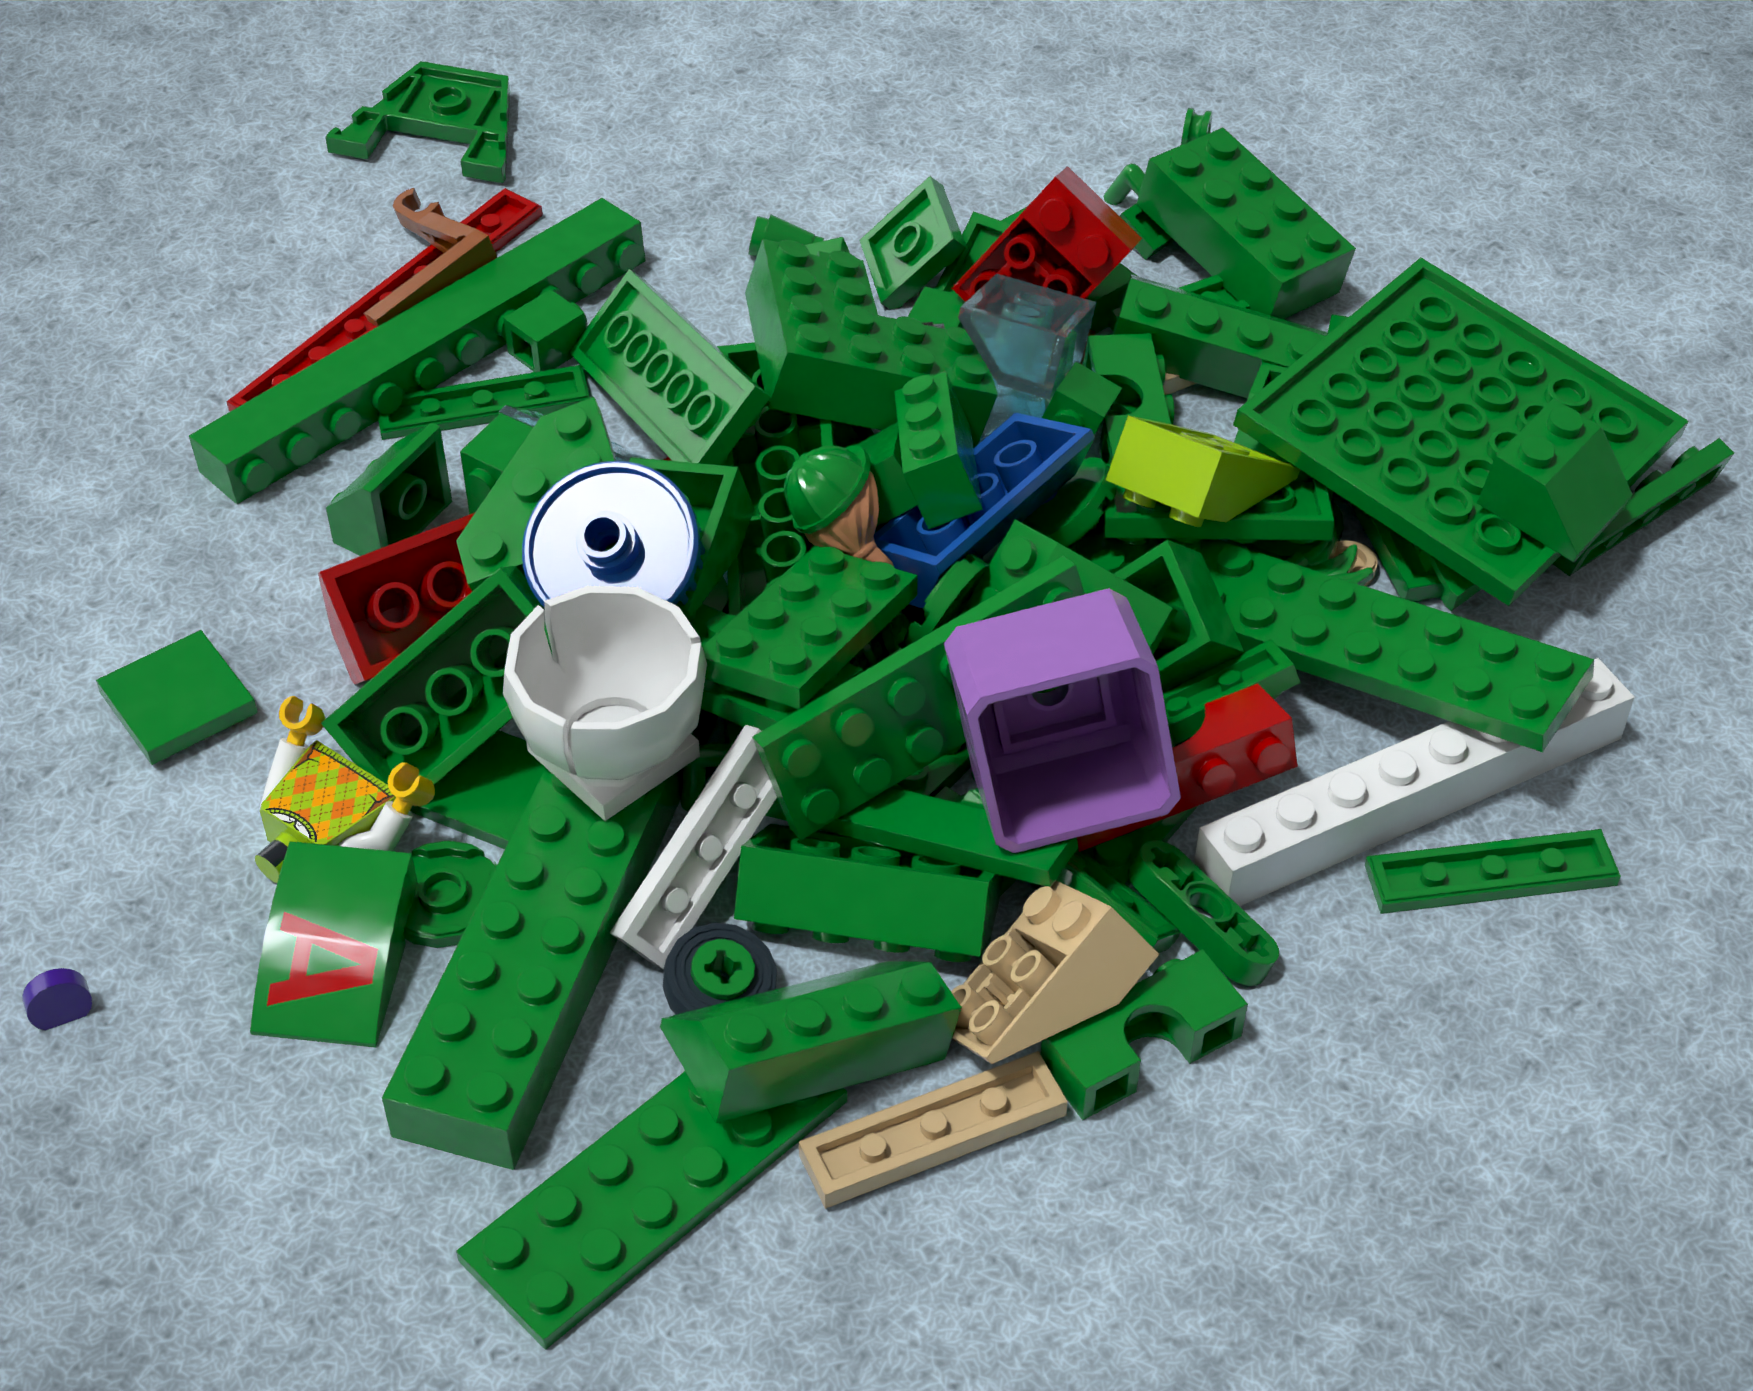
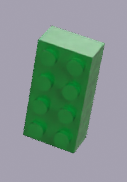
M1222 127L1154 156L1148 161L1136 204L1212 276L1218 275L1223 280L1222 286L1238 301L1245 300L1250 305V310L1286 319L1340 293L1356 248L1226 129Z

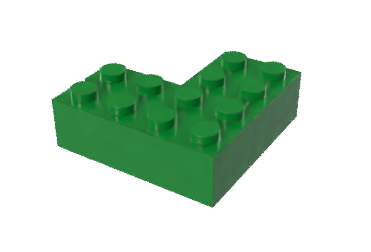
M762 239L745 296L764 391L770 396V399L767 401L769 409L884 430L897 422L895 390L903 388L908 381L921 375L934 376L946 371L970 424L973 448L979 444L998 396L979 336L960 327L943 329L924 325L911 317L901 316L894 319L878 315L864 261L844 251H832L831 253L818 251L817 255L809 254L810 252L806 246L793 240L775 242Z

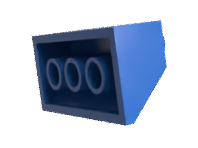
M1014 413L974 448L982 510L928 529L917 505L891 519L874 534L876 546L893 562L894 568L918 575V594L909 604L923 608L926 604L924 601L957 561L960 562L968 554H974L983 560V556L1005 538L1015 519L1022 523L1042 504L1052 500L1056 496L1057 491L1076 475L1095 439L1092 429Z

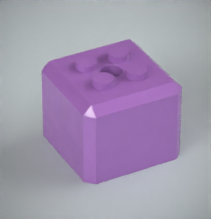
M1108 588L958 626L948 637L944 646L970 763L996 845L1012 853H1017L1167 815L1179 801L1181 796L1159 669L1127 597ZM1058 687V688H1056L1055 690H1053V691H1051V692H1048V693H1039V692H1038V691H1042V690H1046V689Z

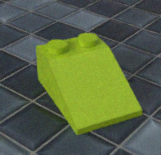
M1128 415L1106 481L1126 488L1123 498L1149 508H1155L1158 501L1172 507L1169 517L1185 524L1202 527L1204 519L1228 522L1296 480L1300 469L1292 464L1208 432Z

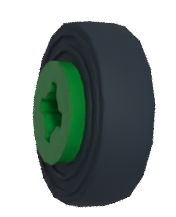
M714 922L694 927L676 941L665 961L663 991L670 1009L677 1015L775 990L777 967L770 949L754 933L737 925ZM720 970L730 976L729 981L721 976Z

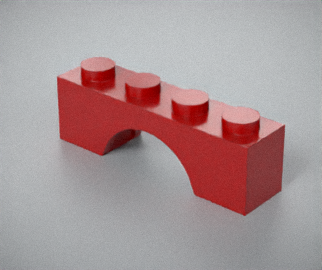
M1259 684L1205 703V719L1200 729L1190 739L1172 748L1181 798L1167 815L1077 837V850L1079 852L1298 767L1291 716Z

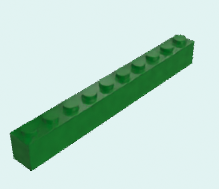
M604 198L598 199L190 434L189 439L199 472L235 504H239L259 491L264 490L269 485L377 422L378 412L386 415L396 411L402 403L403 395L406 393L433 389L506 345L503 317L546 291L552 289L567 301L576 303L627 273L629 269L633 270L644 263L646 259L641 222Z

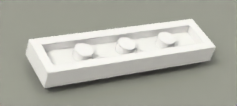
M749 725L744 726L610 931L611 935L659 968L664 969L666 958L676 941L693 928L739 857L741 846L752 837L777 798L752 739V736L761 732L759 728Z

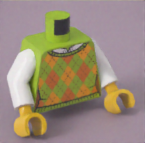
M289 696L280 706V721L290 731L287 738H280L260 803V815L267 841L270 844L255 856V862L260 871L275 883L278 882L289 841L394 851L413 818V814L410 811L413 805L423 806L428 804L435 794L432 781L421 775L418 776L419 769L409 763H401L393 768L387 785L317 740L310 746L306 745L307 736H313L320 732L323 728L321 722L326 718L323 710L311 703L307 708L305 718L299 722V716L303 710V700L295 696Z

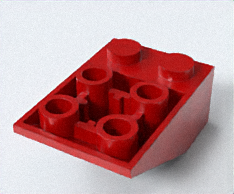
M1067 166L1052 179L952 289L1027 360L1132 251L1142 238Z

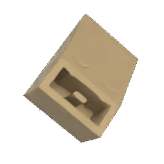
M1055 881L1051 887H1041L1030 895L1023 906V913L1004 935L990 943L983 954L982 962L968 979L951 991L962 1007L952 1039L987 1062L994 1064L1118 1005L1159 956V953L1111 906L1061 882Z

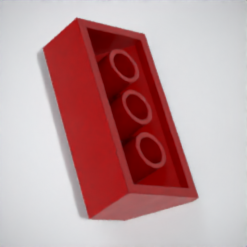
M475 513L318 572L331 632L354 685L376 676L472 592L467 583L456 540Z

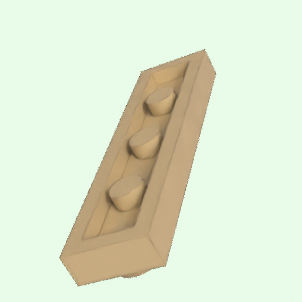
M1039 1051L801 1140L799 1141V1157L826 1209L1065 1117L1068 1101Z

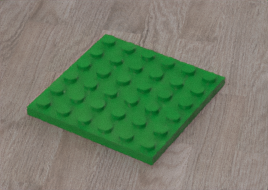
M1420 257L1237 409L1233 426L1507 606H1510L1561 554L1477 504L1495 456L1554 398L1603 428L1630 488L1683 435L1689 421Z

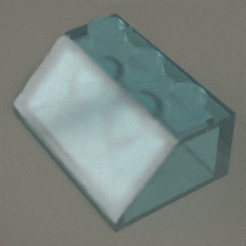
M996 274L961 306L958 318L997 384L1012 388L1011 393L1015 397L1039 402L1043 398L1050 400L1074 363L1081 362L1097 302Z

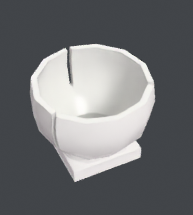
M585 586L544 601L545 624L552 654L544 630V609L538 605L512 632L504 671L503 695L515 723L527 742L528 752L604 821L700 757L699 740L691 734L698 726L707 667L700 637L678 606L638 587Z

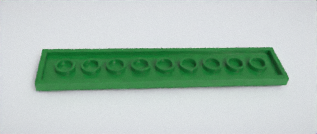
M1102 514L1101 519L1092 529L1067 547L1113 574L1166 540L1200 552L1244 652L1272 639L1293 662L1297 670L1542 753L1593 678L1594 659L1218 539H1202L1198 542L1184 543L1173 538H1146L1139 542H1126L1118 538H1105Z

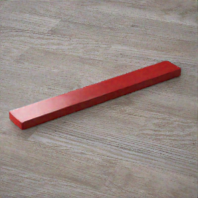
M504 188L460 223L476 228L488 235L495 252H497L543 216L542 206ZM432 244L226 401L228 410H234L376 328L377 326L370 323L364 313L444 253Z

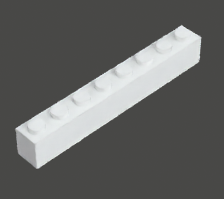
M1599 658L1594 659L1593 678L1543 753L1448 721L1200 827L1194 864L1234 902L1242 906L1620 740L1635 697Z

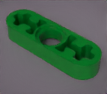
M1159 840L1145 842L1128 869V877L1132 885L1199 950L1203 949L1227 977L1243 985L1255 986L1261 984L1279 957V948L1275 940L1181 850ZM1193 906L1203 909L1204 911L1209 913L1213 918H1209L1199 913Z

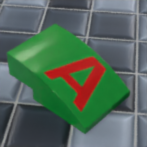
M289 841L274 893L262 947L253 1002L251 1035L376 1048L406 946L404 930L418 885L412 853Z

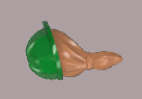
M851 445L846 448L823 446L803 453L797 461L793 462L792 468L788 471L784 482V495L789 511L793 516L794 528L798 532L805 533L809 542L814 546L834 547L850 556L871 562H885L894 566L893 562L876 546L874 540L879 515L877 484L870 470L869 454L860 445Z

